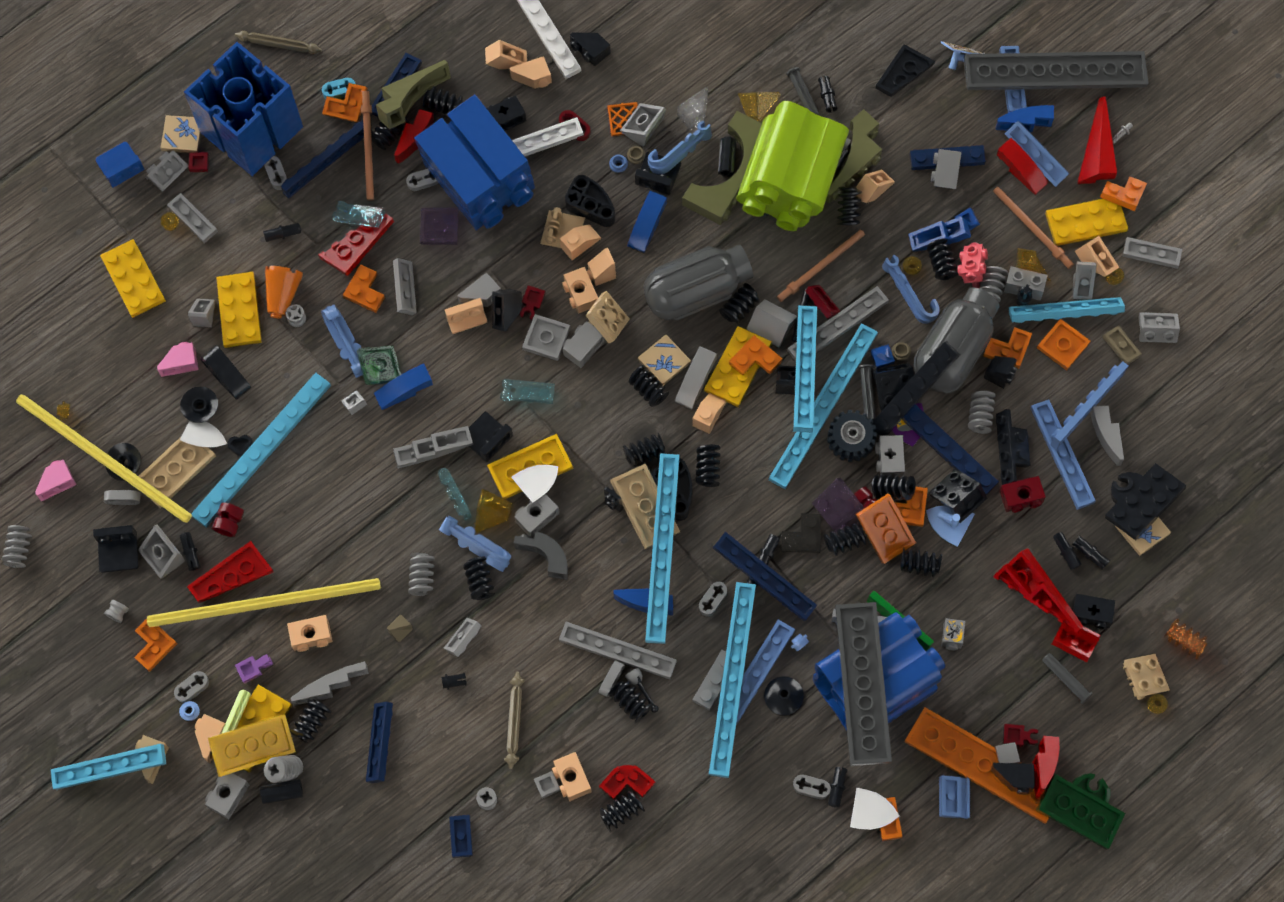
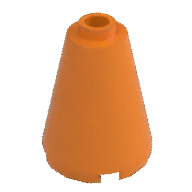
M266 266L267 313L271 314L270 317L282 319V316H286V309L292 303L303 276L302 272L296 270L295 273H292L290 268L270 266L269 268Z

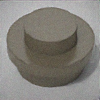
M633 146L628 150L627 159L629 162L639 164L644 161L645 151L641 147Z
M899 342L893 346L892 355L896 360L904 361L909 358L911 353L909 345Z

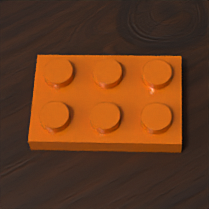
M886 494L856 514L882 563L885 564L902 553L903 548L907 550L916 544L891 495Z

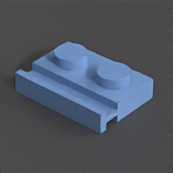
M944 775L939 777V817L970 818L969 778Z

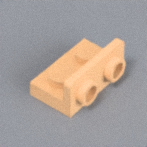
M481 298L445 309L452 334L487 323Z

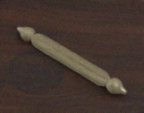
M247 31L235 33V36L240 41L248 40L255 44L298 52L308 51L310 54L322 52V49L314 43L308 45L306 42L259 33L248 34Z
M516 672L515 676L510 680L513 688L510 695L507 737L508 755L504 758V761L509 765V769H513L514 764L519 760V757L515 754L518 750L522 699L520 686L525 682L520 677L519 672Z

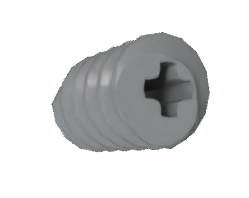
M998 266L986 267V273L983 275V282L980 283L979 289L988 292L1000 302L1001 298L999 296L1003 294L1000 289L1005 287L1003 282L1007 280L1005 276L1008 275V271Z
M977 391L971 395L972 401L970 402L968 428L973 432L987 434L992 431L988 427L993 424L990 419H993L991 412L994 411L992 405L995 404L993 400L996 397L995 393Z
M10 525L7 529L10 533L6 535L8 540L4 544L6 548L3 549L5 555L2 556L1 560L5 566L24 568L26 565L21 563V560H27V557L22 555V553H28L29 550L24 548V546L30 545V542L26 541L25 538H31L32 535L27 533V531H30L27 527Z
M425 553L410 554L412 558L410 559L411 566L409 567L410 572H412L409 574V579H411L409 587L411 588H409L408 593L415 596H425L427 591L433 590V587L428 586V584L433 583L434 580L428 578V576L434 575V572L429 571V569L434 568V564L429 563V561H433L435 558Z
M296 755L270 758L264 766L265 777L273 783L294 780L303 772V763Z

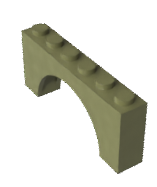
M736 111L728 124V134L733 136L742 148L743 161L741 166L730 179L719 185L699 186L691 183L682 197V206L719 225L724 220L727 221L732 212L731 208L733 205L736 206L738 204L736 197L762 123Z

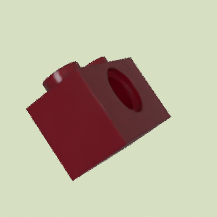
M1039 476L1001 485L999 491L1006 512L1012 511V513L1020 512L1026 507L1037 508L1042 505L1046 498ZM1025 493L1028 498L1022 499L1018 494Z

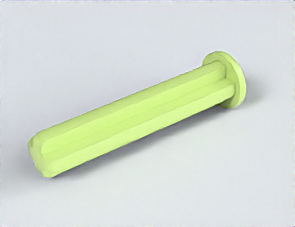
M241 690L222 733L237 728L251 696L248 691Z

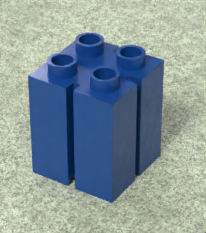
M236 42L213 64L217 76H214L207 69L184 91V94L200 133L223 153L226 151L229 158L249 175L253 176L275 155L272 144L281 149L303 128V124L291 86L267 66L263 67L262 62Z
M474 94L447 114L451 119L450 123L447 124L441 118L414 137L426 168L436 178L440 186L473 228L478 230L483 225L489 229L498 224L504 216L502 213L503 206L507 205L509 207L514 204L516 207H520L526 204L533 197L534 193L532 190L535 188L528 160Z

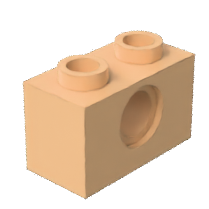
M585 267L564 274L562 285L565 292H569L571 296L569 301L572 308H576L578 314L590 310L598 296ZM577 289L584 290L582 293L575 292Z
M326 615L287 623L291 646L294 651L304 652L309 650V647H325L328 643L333 642ZM308 632H315L312 638H306Z
M576 752L553 761L555 767L552 768L555 778H560L562 785L559 788L563 797L567 796L570 802L591 793V787ZM569 773L576 775V779L572 782L565 779Z

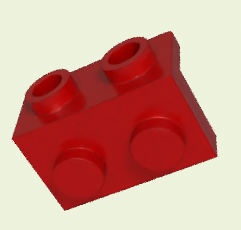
M1062 623L1052 645L1088 662L1101 635L1086 627L1076 633L1073 628Z

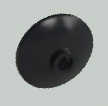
M194 387L183 395L180 409L184 417L189 421L195 423L206 422L216 414L218 398L207 387ZM199 405H204L202 409H197Z
M119 443L108 451L107 454L123 466H125V460H128L125 467L134 474L138 473L141 466V455L134 445ZM106 467L108 474L112 478L119 481H125L123 478H121L116 473H114Z
M782 676L769 682L764 692V700L767 707L773 713L786 716L799 710L804 700V693L801 685L796 680ZM786 691L788 696L782 697L780 693Z

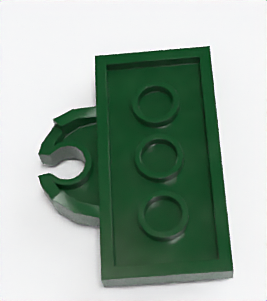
M1054 774L1036 811L1106 850L1109 849L1126 813L1108 804L1111 792L1103 778L1097 781V789L1093 791L1089 787V782L1095 778V774L1080 775L1072 783Z

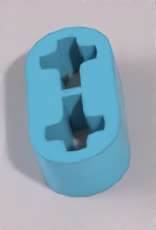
M352 78L327 82L322 87V94L325 99L327 96L337 99L345 98L346 85L356 83ZM328 89H332V94H329Z

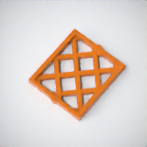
M637 102L607 106L611 136L624 135L621 132L616 133V130L618 128L622 129V123L624 121L627 122L628 116L632 115L634 109L637 108ZM633 106V108L630 111L625 107ZM620 107L618 112L613 110V108ZM622 110L627 112L625 117L620 115ZM617 116L622 119L619 124L614 121ZM612 123L616 125L614 130L612 127Z

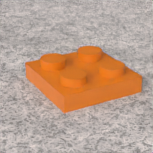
M1060 319L1038 344L1037 349L1067 371L1091 341Z

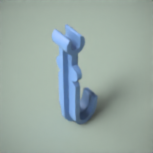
M704 121L699 122L697 125L698 130L693 134L689 133L685 141H681L662 159L658 160V152L654 149L648 155L650 170L659 175L670 171L687 156L688 152L692 153L699 142L709 140L712 137L710 124L705 127Z
M893 255L890 261L886 258L882 268L891 275L896 287L900 290L916 319L925 324L933 322L939 314V305L936 299L930 302L932 313L926 312L907 281L906 276L898 266V257Z
M336 305L327 306L321 311L323 320L338 349H341V358L344 360L349 359L352 365L350 367L355 377L358 378L364 375L358 354L362 351L360 344L355 343V338Z
M451 516L445 518L439 529L442 533L458 538V545L460 547L466 548L469 546V550L477 556H485L487 559L485 560L486 563L503 572L510 564L509 560L511 559L508 551L481 534L475 535L476 531L472 526L463 528L457 524L458 521Z

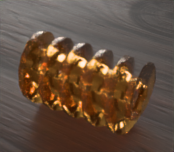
M1176 619L1164 637L1169 636V643L1175 639V647L1182 644V651L1189 648L1188 655L1196 652L1195 659L1198 660L1208 644L1206 643L1207 636L1199 639L1200 632H1196L1193 635L1192 627L1185 630L1186 624L1183 623L1178 626L1179 619Z

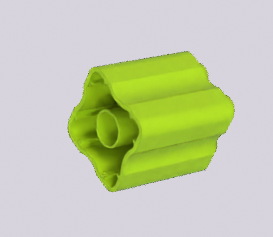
M782 101L776 107L774 114L768 115L762 122L736 197L737 201L743 204V211L756 217H761L764 213H767L777 219L776 225L787 231H796L798 227L805 226L811 216H817L823 210L849 129L841 123L821 117L794 102Z

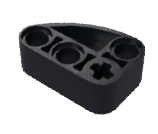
M585 175L576 176L565 195L567 210L603 227L612 226L615 223V210L606 191L593 179ZM581 184L586 185L583 188L578 187ZM587 207H593L594 209H593V210H587L586 208H587ZM604 214H610V215H611L610 217H607V218L603 217Z
M217 345L200 357L206 368L236 400L252 388Z
M679 458V466L682 470L678 472L676 508L683 507L685 511L679 513L675 510V519L682 521L688 517L691 508L692 480L685 461ZM659 467L655 468L652 472L653 480L657 486Z

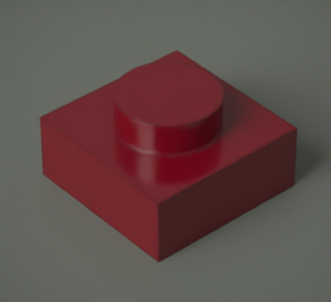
M208 152L189 153L190 173L208 172Z

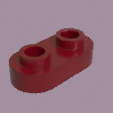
M563 111L559 115V123L577 117L582 131L585 133L577 137L576 140H587L590 136V126L573 111Z

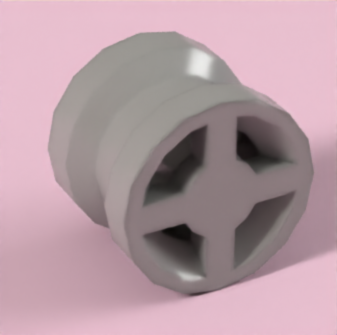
M294 304L286 309V317L291 326L300 327L306 322V315L300 305Z
M111 600L110 608L104 612V615L121 623L124 613H127L129 608L120 602Z
M484 787L478 791L476 800L479 807L484 810L493 809L497 804L495 791L489 787Z

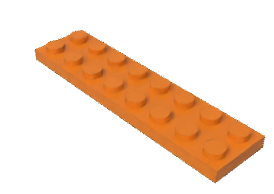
M924 707L905 739V743L963 777L969 778L970 781L1042 823H1047L1049 817L1036 811L1044 792L1040 798H1035L1034 789L1027 795H1019L1017 792L1011 791L991 772L992 764L999 763L995 747Z

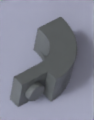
M535 532L534 539L529 535L515 536V549L541 554L548 561L549 577L568 580L566 556L561 546L554 539L540 532Z

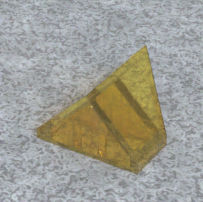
M779 92L738 93L746 115L756 121H761L781 95Z
M1018 248L1016 268L1047 275L1036 256V251Z
M481 489L476 513V533L508 521L512 503L485 489Z

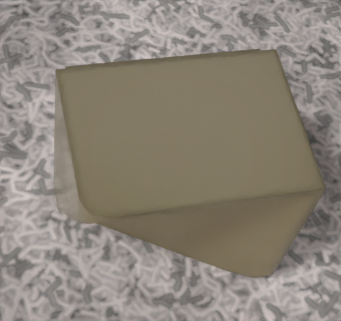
M399 615L387 627V630L397 642H401L413 628L402 615Z

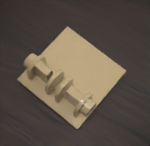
M555 207L552 211L549 210L540 244L561 248L560 238L573 228L583 226L585 217L562 213L558 207Z
M1156 654L1124 660L1123 669L1128 677L1127 680H1132L1129 685L1134 686L1132 690L1134 697H1137L1138 700L1145 698L1147 695L1170 690Z

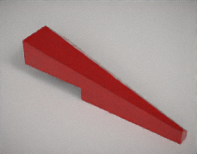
M1106 96L1098 100L1077 181L1078 184L1096 183V180L1115 179L1117 175Z
M1028 548L1019 552L993 576L995 579L1006 583L1010 589H1015L1024 595L1025 599L1044 612L1054 615L1058 618L1059 622L1073 628L1074 632L1077 633L1084 628Z

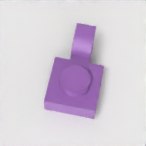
M266 654L258 660L251 656L236 664L235 667L245 684L262 675L260 669L273 665V662Z

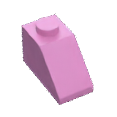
M181 342L171 348L157 366L161 377L199 370L196 349L192 342Z
M64 460L54 461L45 468L35 491L41 501L76 485L70 469Z

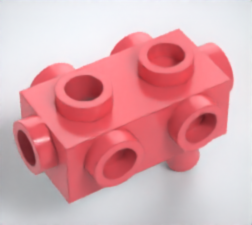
M973 242L969 246H964V251H960L959 256L962 265H958V274L962 276L964 284L972 283L973 287L980 288L979 282H983V274L986 273L985 260L988 259L987 249H984L983 244Z

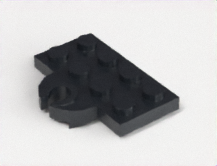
M1156 463L1144 476L1134 472L1122 473L1118 475V480L1127 483L1128 486L1122 488L1118 486L1116 481L1112 482L1111 498L1116 504L1106 513L1105 519L1136 541L1186 489V484Z

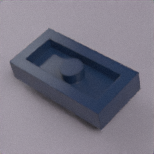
M470 815L449 817L452 857L473 856Z

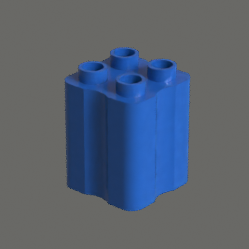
M897 612L878 623L888 724L936 693L938 689L937 684L942 679L940 671L945 668L943 659L933 647L925 651L917 641L922 632L916 621L910 615L902 619ZM838 649L815 664L816 673L813 674V682L847 731L840 653Z

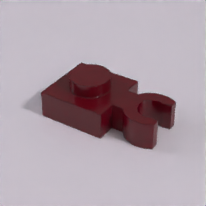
M527 286L522 300V304L526 305L520 313L522 318L526 312H530V320H533L535 315L534 309L540 310L546 294L545 290Z
M1004 724L1003 744L1015 742L1016 746L1023 747L1024 741H1026L1030 745H1037L1038 740H1032L1030 735L1038 734V730L1030 729L1029 731H1024L1025 725Z

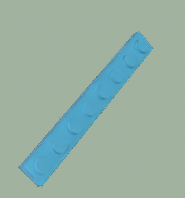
M798 305L793 432L813 433L817 306Z

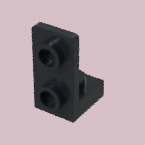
M606 486L604 489L605 504L614 511L616 509L621 512L624 508L621 497L617 495L614 488L611 490Z

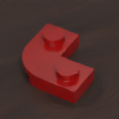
M623 765L614 768L599 785V788L615 800L628 785L643 798L656 782L639 767Z

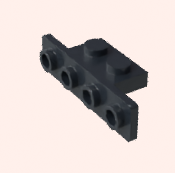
M1005 409L996 414L1002 485L1017 481L1016 466L1023 468L1031 466L1027 429L1012 427L1010 409Z

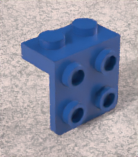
M127 142L117 145L96 158L98 166L112 188L145 170L139 157L135 155Z

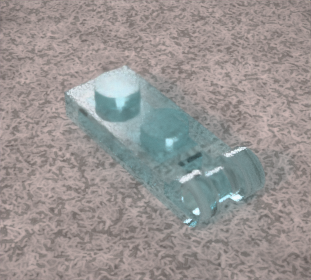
M338 201L337 210L333 212L331 218L340 223L379 227L386 212L383 208L347 204L344 201Z
M502 380L503 392H501L500 399L503 401L515 400L553 404L555 384ZM511 388H516V392H510Z
M446 468L440 469L438 472L440 482L443 485H447L446 493L449 499H454L457 504L454 508L458 516L462 515L465 521L472 518L471 512L449 470Z

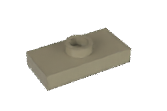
M1119 325L1103 335V339L1119 359L1127 365L1141 357L1142 353Z

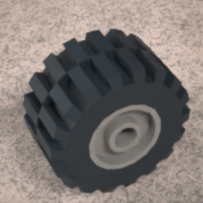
M848 410L846 414L844 411L841 412L839 416L836 415L833 422L829 426L827 443L830 444V450H834L833 454L836 457L840 455V459L843 461L844 458H847L848 462H852L853 459L860 461L861 457H867L868 453H871L876 441L877 432H875L876 426L872 425L873 420L871 418L867 419L866 413H863V415L859 414V410H856L855 413H852V410Z

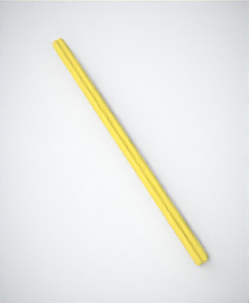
M22 394L19 395L16 400L17 404L185 523L190 521L192 518L191 513Z
M376 578L147 616V625L155 627L379 590L381 585L380 580Z

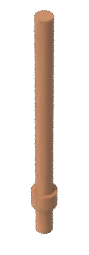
M362 91L363 105L361 106V114H363L366 196L368 201L374 200L370 117L372 105H370L369 91Z
M999 187L993 190L1003 203L1045 244L1057 260H1060L1068 269L1074 266V263L1065 255V251L1061 247H1057Z
M862 230L856 232L798 280L788 284L787 288L777 296V299L782 302L791 294L794 295L798 292L803 284L865 236Z

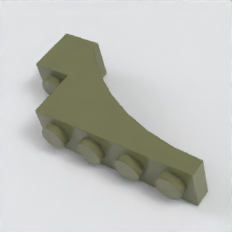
M443 60L381 88L384 101L376 104L379 120L389 129L404 123L405 116L410 108L427 90H431L433 86H437L451 78L448 63Z
M864 109L850 122V130L852 131L851 150L841 173L830 186L826 198L828 203L840 198L838 194L843 193V190L838 189V187H852L858 177H863L868 172V168L872 165H877L882 158V148L873 141L879 133V123Z

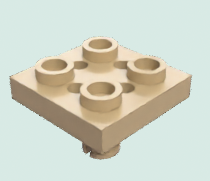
M607 291L601 293L585 315L589 319L588 322L594 325L608 343L614 342L630 320Z

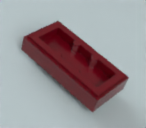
M820 285L809 286L805 290L813 300L814 305L817 306V309L821 310L827 319L840 312L839 308Z

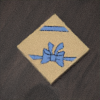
M166 115L161 143L162 151L174 150L175 152L198 153L201 133L194 117Z
M664 335L638 357V361L642 365L644 364L647 370H650L651 375L656 376L655 379L659 380L662 386L691 363V360L667 335Z
M1159 517L1136 541L1116 527L1139 556L1171 534V531Z

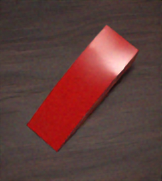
M419 109L414 124L406 123L394 154L396 163L400 164L418 149L414 137L434 124L432 112Z
M1012 138L998 149L997 156L1010 167L1009 172L1034 195L1049 183L1035 162Z
M1043 736L1038 745L1039 753L1036 754L1032 761V764H1034L1035 798H1040L1055 772L1059 758V737Z

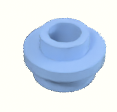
M798 634L791 640L793 643L791 648L799 651L809 642L808 636L806 634L803 636Z
M187 701L181 705L179 713L184 720L193 721L199 716L200 709L195 702ZM188 708H192V712L190 714L186 713V710Z

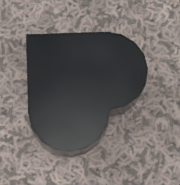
M248 435L234 436L228 440L227 445L233 453L241 458L253 444V440Z

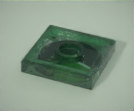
M393 345L358 348L356 351L366 385L388 383L401 375Z

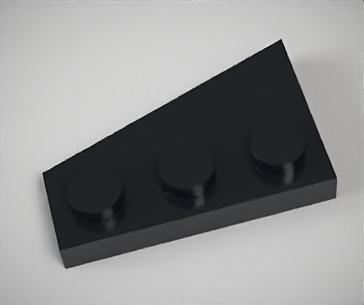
M903 44L876 84L875 89L892 97L932 67L935 61Z

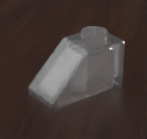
M707 87L677 106L678 117L690 131L695 127L697 128L699 122L705 121L709 90Z

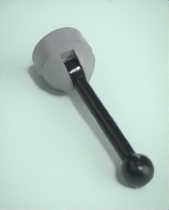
M636 668L626 674L625 677L628 681H631L630 684L638 685L649 704H652L651 711L654 713L658 712L659 707L654 705L641 684L643 675L640 669Z

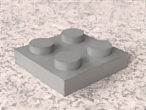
M535 314L522 350L558 361L571 327L568 324Z

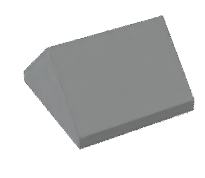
M640 103L620 130L621 133L644 147L662 122L666 112L665 107Z
M764 299L755 308L746 330L772 341L774 346L780 348L795 323L797 316Z
M158 524L153 527L138 549L160 579L185 562L180 552Z

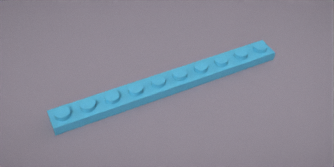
M861 323L814 402L813 433H795L771 473L769 481L784 489L787 488L878 335L877 331Z
M315 373L191 513L192 517L207 528L218 515L217 512L220 504L230 502L331 387V384Z
M660 453L645 643L665 644L679 469V455Z
M736 582L709 768L710 776L729 778L756 589L755 584Z

